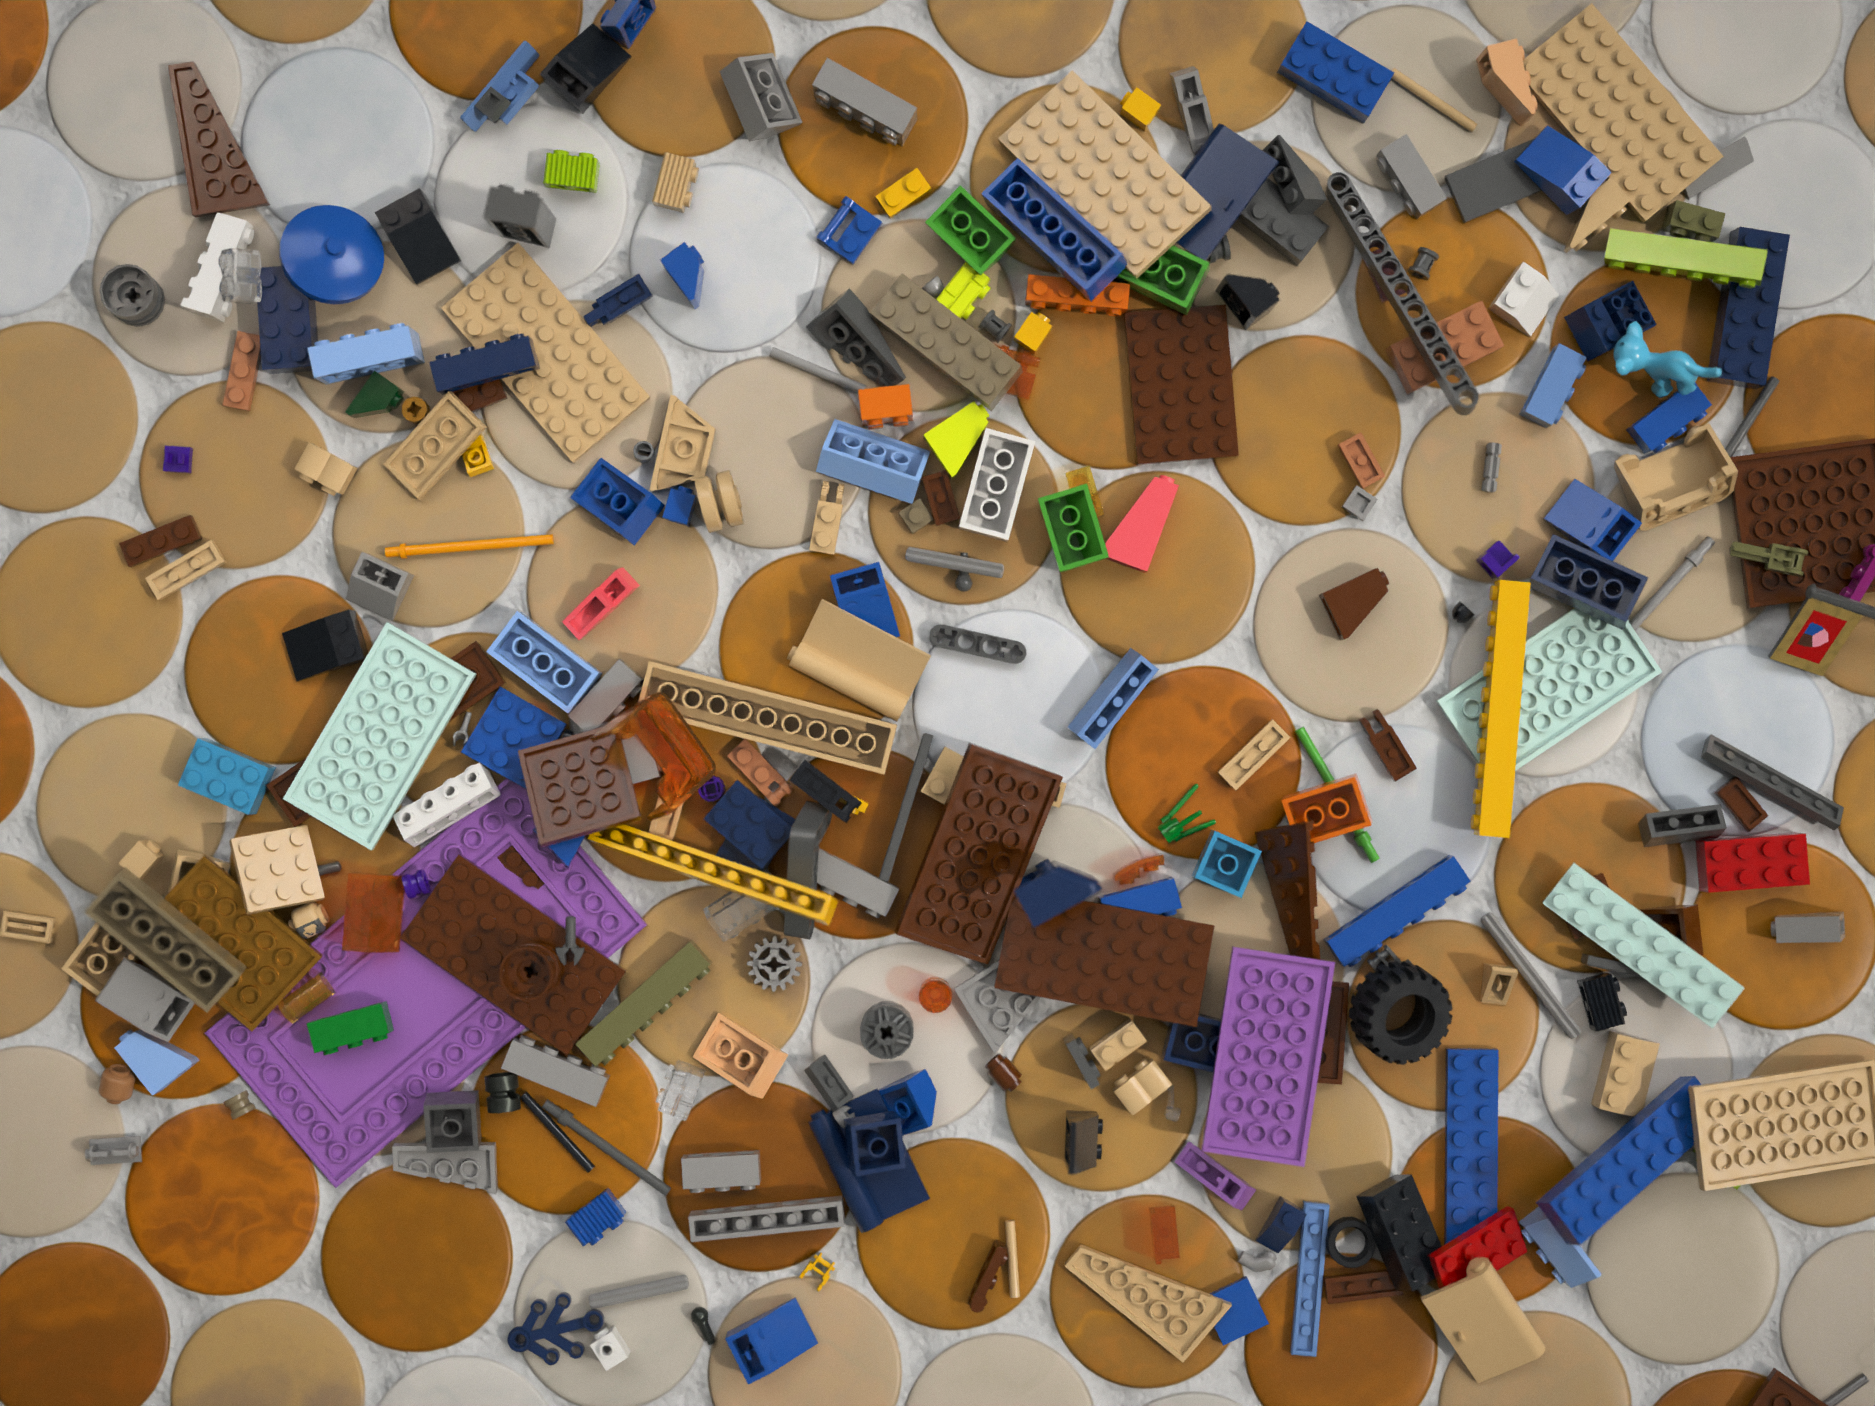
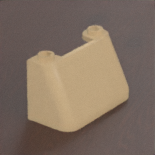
M1709 423L1689 429L1684 443L1640 461L1636 455L1624 454L1614 463L1615 472L1631 512L1635 518L1642 522L1639 527L1642 531L1650 530L1726 499L1734 491L1738 474L1736 466Z

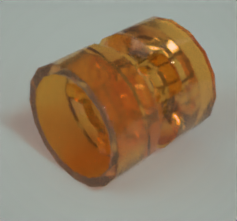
M937 976L930 977L921 984L919 1000L922 1007L932 1013H940L949 1007L952 1000V991L945 979Z

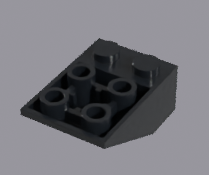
M592 23L555 55L540 73V76L548 86L581 114H584L632 56Z

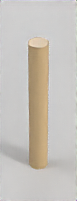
M1006 1220L1005 1233L1010 1298L1020 1297L1015 1220Z

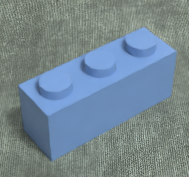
M1560 343L1554 346L1519 415L1545 428L1552 426L1553 423L1557 424L1563 414V411L1560 409L1564 401L1568 402L1573 395L1575 388L1572 385L1575 379H1580L1586 369V366L1583 364L1587 357Z

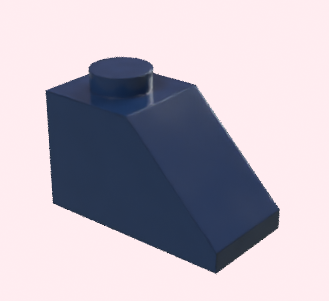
M1280 1196L1255 1240L1274 1252L1279 1253L1295 1236L1307 1214L1301 1207Z

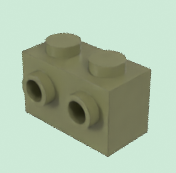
M1676 200L1667 207L1661 230L1669 232L1674 237H1687L1699 241L1713 242L1720 236L1726 213Z

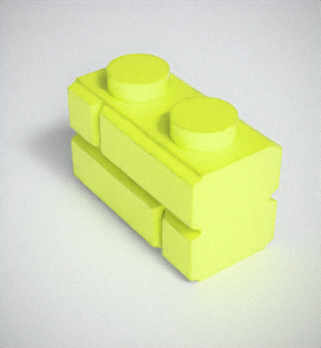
M965 262L936 300L959 318L967 320L975 310L973 306L978 298L983 300L990 291L991 287L988 285L991 279L984 273L980 276Z

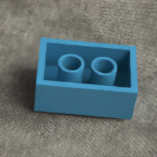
M197 738L178 786L247 815L257 814L267 790L266 785L270 783L276 767L208 738Z

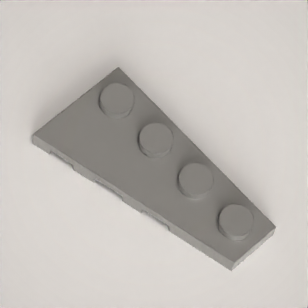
M481 1142L477 1151L427 1153L426 1143H394L392 1146L393 1171L423 1178L440 1179V1182L462 1184L466 1188L488 1190L487 1192L496 1194L498 1191L496 1142Z

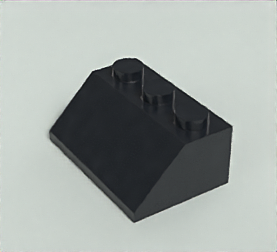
M1228 274L1222 279L1215 290L1245 330L1270 313L1280 301L1278 297L1280 293L1275 285L1271 282L1268 284L1265 279Z

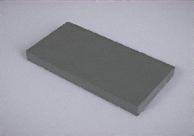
M1534 139L1444 177L1463 223H1467L1542 191L1514 162Z

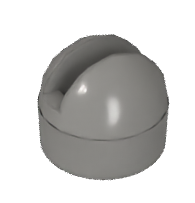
M936 276L924 285L922 289L936 298L943 291L944 286L939 277Z
M842 1106L833 1112L834 1118L844 1129V1119L855 1117V1113L849 1115L847 1112L850 1109L848 1106Z

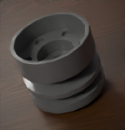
M131 264L115 266L106 273L101 281L99 290L101 301L112 314L127 325L136 327L149 325L158 319L164 309L165 297L163 289L149 273L139 266Z
M881 1001L872 1005L865 1012L860 1026V1038L864 1048L871 1055L880 1059H893L902 1055L910 1047L913 1039V1020L907 1009L893 1001ZM891 1026V1033L893 1035L882 1036L881 1027L887 1028Z

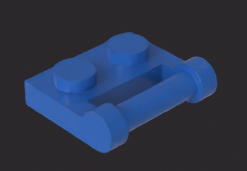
M845 196L841 201L842 205L824 231H820L816 238L854 265L882 225V221ZM852 211L856 216L839 240L835 242L831 237L847 214Z

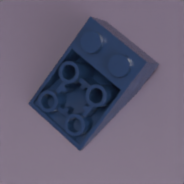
M1634 281L1617 288L1564 317L1584 356L1587 357V362L1613 349L1617 341L1626 335L1630 323L1634 321L1639 323L1643 332L1657 325Z

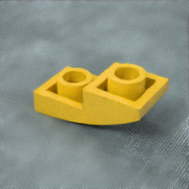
M481 433L462 454L467 473L470 477L494 469L487 445Z

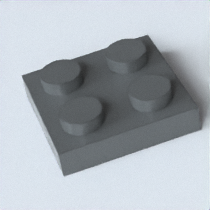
M1072 1033L1064 1037L1063 1039L1090 1089L1100 1085L1097 1078L1101 1075L1093 1060L1087 1061L1085 1055L1089 1053L1081 1038L1075 1039Z

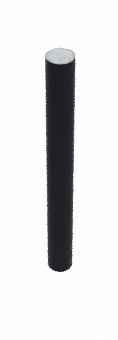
M525 1092L520 1097V1100L584 1170L589 1173L595 1165L528 1092Z

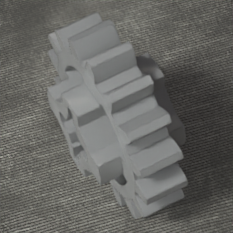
M773 936L772 942H769L767 937L763 938L764 945L759 943L754 945L757 952H749L753 960L747 961V965L753 966V969L748 974L756 975L755 984L760 981L763 982V990L768 985L771 986L772 992L776 991L778 985L785 990L786 982L788 981L793 985L795 981L792 976L800 975L796 967L802 966V962L796 961V958L801 953L793 952L794 943L790 946L786 945L787 938L778 942L777 936ZM770 947V954L766 958H759L761 952ZM780 948L784 949L790 958H785L780 953ZM773 957H776L777 962L782 964L776 970H773L772 965L767 964V962H771ZM759 969H764L769 974V979L764 977ZM784 969H791L786 977L779 980L780 973Z

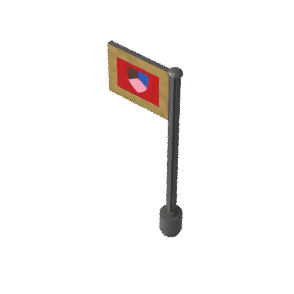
M1811 584L1806 588L1805 600L1768 656L1772 660L1823 676L1863 615L1875 619V607Z

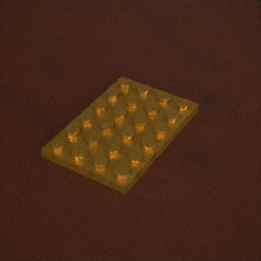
M206 854L164 897L167 902L246 966L242 975L217 1003L250 1031H253L323 956L271 910L247 915L239 882Z

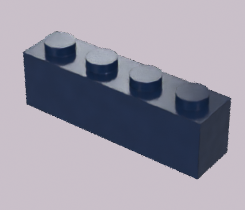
M521 333L510 336V340L500 343L499 340L485 343V347L475 350V347H467L461 349L460 354L451 356L450 353L436 356V360L429 362L437 392L443 395L448 391L454 392L540 369L532 338Z

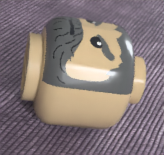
M310 902L293 909L291 920L288 921V924L302 938L307 939L324 932L329 922V917L322 904L318 905L315 902Z

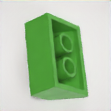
M961 185L925 222L980 276L996 264L1015 244L1016 240Z
M1087 484L1038 498L1061 573L1109 557Z

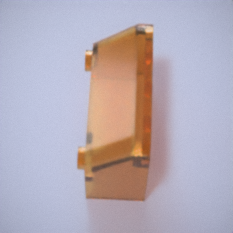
M663 692L653 693L613 718L590 738L592 742L615 734L619 739L626 740L636 734L665 775L656 784L657 794L663 803L647 816L649 821L670 815L710 780L716 771L714 760L673 702Z

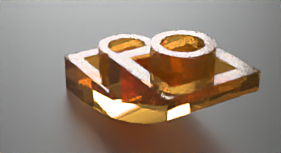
M1155 854L1134 860L1113 873V880H1119L1120 885L1135 883L1134 879L1140 878L1139 868L1143 867L1144 872L1159 870V865H1164L1163 854Z

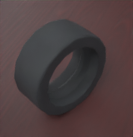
M1342 1217L1335 1220L1327 1230L1326 1248L1329 1255L1339 1265L1347 1268H1357L1366 1264L1372 1258L1376 1248L1375 1240L1370 1228L1361 1219ZM1347 1227L1359 1229L1365 1238L1364 1249L1354 1257H1346L1338 1252L1335 1240L1337 1234Z

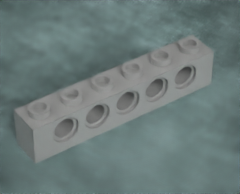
M843 1195L694 1210L688 1216L691 1242L844 1227L845 1225Z

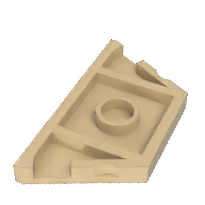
M670 395L649 489L653 492L695 482L696 478L706 476L716 429L675 395Z

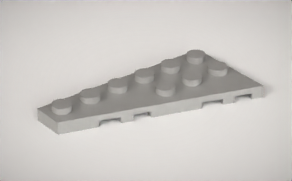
M999 960L954 988L994 1054L1041 998L995 989Z

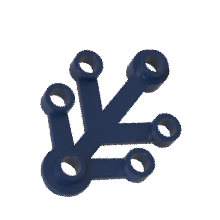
M562 1292L557 1296L555 1306L542 1328L532 1330L538 1316L543 1315L547 1309V1303L543 1299H536L531 1305V1312L524 1324L513 1328L509 1332L507 1342L509 1347L516 1352L529 1350L543 1358L546 1364L554 1365L560 1358L559 1351L556 1348L546 1349L535 1342L536 1340L546 1339L568 1352L570 1357L578 1359L584 1353V1345L579 1341L571 1342L559 1334L581 1328H586L592 1332L598 1331L602 1327L605 1318L600 1310L591 1309L584 1317L556 1324L564 1309L568 1308L572 1301L570 1294ZM559 1298H567L568 1303L566 1305H562L559 1302ZM535 1304H541L543 1310L537 1311L534 1307ZM590 1316H598L599 1322L593 1323L590 1320ZM519 1334L523 1335L525 1341L518 1342L516 1336ZM578 1346L581 1349V1353H573L572 1347ZM554 1353L556 1359L549 1360L547 1354Z

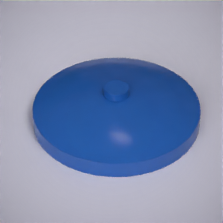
M320 205L300 212L288 223L280 241L279 258L285 276L303 295L321 303L346 304L364 297L374 288L384 266V249L374 227L361 215L340 206Z

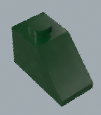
M374 371L345 413L354 418L388 413L392 409L399 407L404 397L402 395L405 391Z

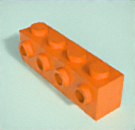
M1028 274L1025 305H1030V308L1033 309L1056 307L1055 310L1070 312L1071 309H1077L1085 314H1096V311L1106 312L1108 316H1121V314H1125L1128 310L1130 284L1111 282L1090 301L1064 277Z

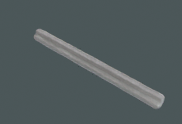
M1491 912L1485 914L1480 919L1482 924L1516 969H1518L1519 973L1566 1035L1571 1039L1577 1037L1581 1033V1029L1494 914Z

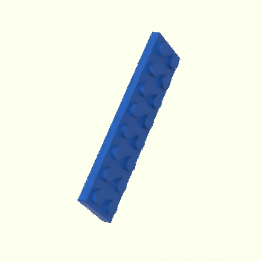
M1446 1048L1444 1245L1497 1213L1498 1049Z

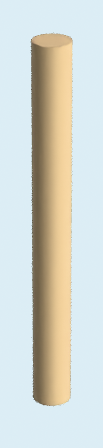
M1392 69L1394 75L1391 79L1470 132H1473L1476 128V122L1397 69Z

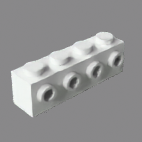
M479 762L467 767L463 773L455 778L447 779L443 785L435 790L424 793L420 799L412 804L404 805L393 815V818L403 839L413 847H416L499 797L501 793L490 771Z

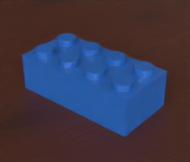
M1306 21L1277 71L1278 74L1363 124L1394 75L1393 71Z

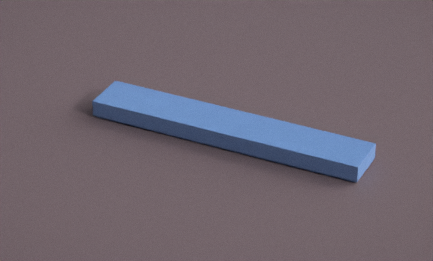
M1303 1201L1302 1209L1307 1215L1301 1224L1290 1345L1291 1355L1317 1356L1330 1207L1328 1203Z

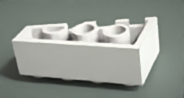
M217 212L206 239V246L209 247L208 251L200 254L197 262L199 273L196 277H191L188 285L191 288V294L189 299L183 298L180 306L194 314L224 322L225 318L229 317L232 310V303L230 301L233 293H236L239 287L240 268H244L247 260L246 248L248 244H251L254 237L252 224L246 220Z

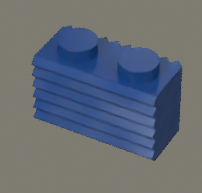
M607 1188L568 1217L565 1223L582 1246H585L587 1243H590L592 1246L604 1237L603 1231L609 1227L611 1230H614L624 1222L622 1217L626 1214V1210L611 1190Z

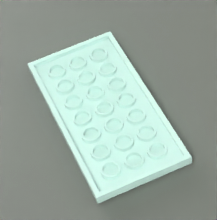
M1573 608L1526 640L1515 771L1662 673V670L1628 620L1623 630ZM1483 669L1436 700L1477 763L1480 761V753H1477L1478 738L1482 737V728L1479 727V716L1481 712L1484 713L1481 691L1483 687H1486V677L1483 676Z
M386 622L283 799L369 850H374L477 674L393 624Z

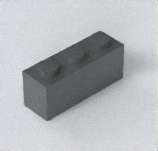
M1721 804L1647 813L1638 823L1644 847L1718 838L1727 829Z

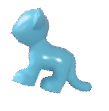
M1636 321L1629 324L1626 335L1618 340L1614 347L1613 358L1616 362L1617 372L1621 375H1627L1629 372L1644 369L1654 380L1651 390L1658 398L1667 396L1673 390V387L1670 385V379L1676 381L1677 389L1681 395H1687L1697 388L1694 383L1698 376L1717 378L1722 374L1721 368H1706L1697 365L1683 351L1650 352L1646 342L1643 340L1642 328Z

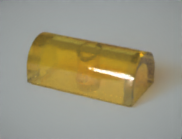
M320 972L281 1000L278 1007L289 1022L295 1023L336 992L323 973Z

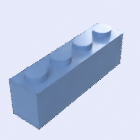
M1130 648L1069 724L1068 728L1096 749L1159 669L1141 654Z

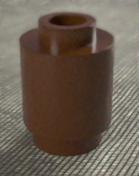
M1000 1053L985 1065V1068L988 1070L987 1074L1002 1091L1008 1089L1011 1092L1022 1082L1019 1079L1022 1075L1021 1072L1006 1056L1003 1057Z

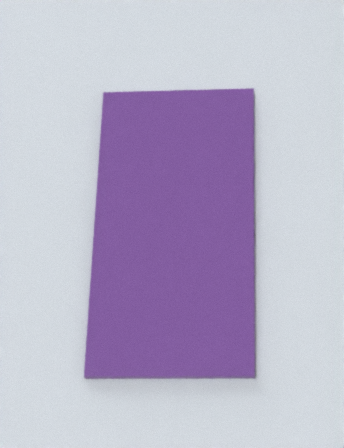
M505 779L497 786L501 793L499 797L445 829L310 943L323 954L322 958L253 1031H250L233 1015L227 1013L205 1032L208 1038L335 1188L424 1114L423 1105L427 1093L450 1092L526 1028L522 1023L400 939L458 854L466 857L564 927L566 926L567 916L576 917V935L608 958L648 925L581 845L568 869L547 847L540 846L538 837L532 832V829L535 828L527 790L508 779ZM513 845L545 884L539 889L534 886H526L522 878L505 868L497 857ZM423 869L428 877L431 892L425 895L420 893L417 894L416 898L409 899L403 886L402 875H413L417 870ZM387 1001L394 1031L387 1034V1039L373 1042L372 1038L362 1040L364 1045L348 1049L347 1045L338 1047V1052L329 1055H323L322 1051L314 1053L307 1023Z

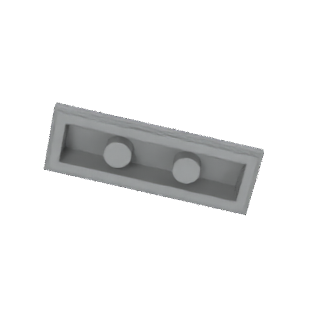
M1745 136L1720 150L1724 157L1683 190L1687 199L1694 197L1754 161Z

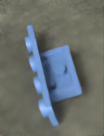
M527 41L522 42L461 115V120L474 132L488 118L475 107V104L490 87L494 88L511 102L509 107L499 117L506 125L538 89L539 85L525 74L539 57V53Z

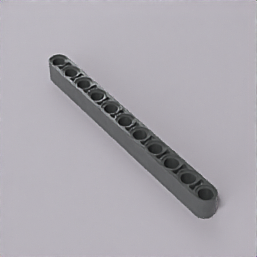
M1342 172L1333 173L1327 180V199L1454 411L1465 416L1471 414L1479 400L1477 389L1350 178ZM1339 184L1344 189L1341 191H1336L1332 188V186ZM1352 205L1357 210L1349 212L1344 207ZM1360 226H1365L1369 229V231L1366 233H1361L1357 230V228ZM1377 247L1382 252L1380 254H1373L1369 249ZM1390 268L1394 271V274L1386 275L1382 270ZM1402 289L1406 291L1407 296L1400 297L1395 291ZM1417 311L1420 317L1412 318L1408 315V312ZM1429 332L1433 338L1426 340L1421 337V333ZM1441 353L1446 357V360L1437 361L1433 355ZM1455 375L1459 382L1451 383L1447 380L1446 376ZM1466 396L1471 399L1472 404L1464 405L1460 402L1459 398Z

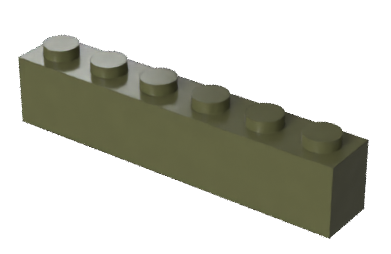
M691 940L576 1043V1046L595 1067L600 1063L605 1066L616 1056L613 1051L617 1047L621 1046L624 1049L635 1039L632 1034L636 1030L640 1029L643 1032L654 1022L651 1017L655 1013L659 1012L662 1015L673 1005L670 1000L674 996L678 995L681 998L692 988L689 983L693 979L697 978L700 981L711 971L708 966L712 961Z

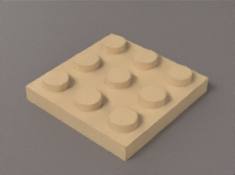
M307 825L233 838L229 841L247 915L320 901L325 898Z

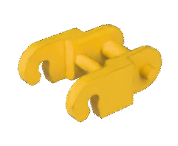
M821 1252L819 1255H814V1262L810 1260L799 1276L802 1279L805 1273L812 1269L819 1273L823 1280L817 1287V1291H820L830 1278V1270L834 1271L835 1269L833 1267L835 1262L830 1264L821 1257ZM817 1262L827 1268L825 1273L815 1267Z

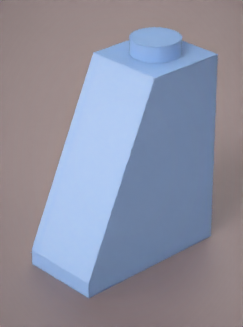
M132 1029L127 1031L119 1038L121 1043L114 1047L152 1096L161 1092L200 1061L197 1056L141 1029L135 1032Z

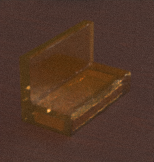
M1175 1206L1150 1207L1149 1216L1153 1258L1156 1265L1161 1264L1162 1259L1180 1258Z

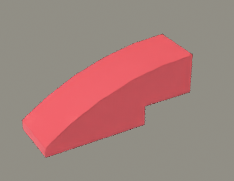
M621 567L615 570L599 587L595 588L562 623L578 640H581L640 585Z

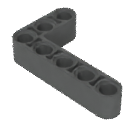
M806 801L796 818L789 837L787 881L815 891L817 890L819 844L832 818V812L820 803ZM785 911L784 935L810 940L815 921Z

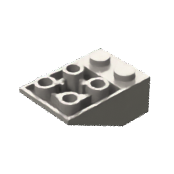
M125 957L95 999L96 1002L144 1032L166 1042L170 1041L195 1004V1002L158 972Z

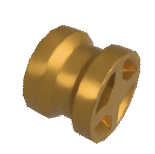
M410 397L402 405L403 416L414 424H419L431 411L427 402L419 397Z

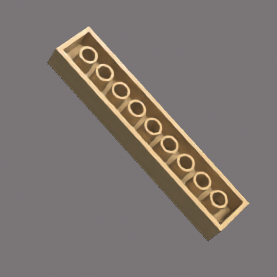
M651 661L648 662L636 709L639 712L880 774H885L897 729L896 724Z

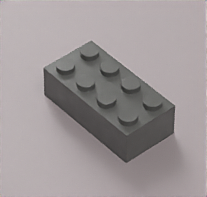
M499 184L498 188L490 186L483 217L498 235L550 248L556 217L543 199L539 198L540 194L524 190L523 194L513 192L514 188Z

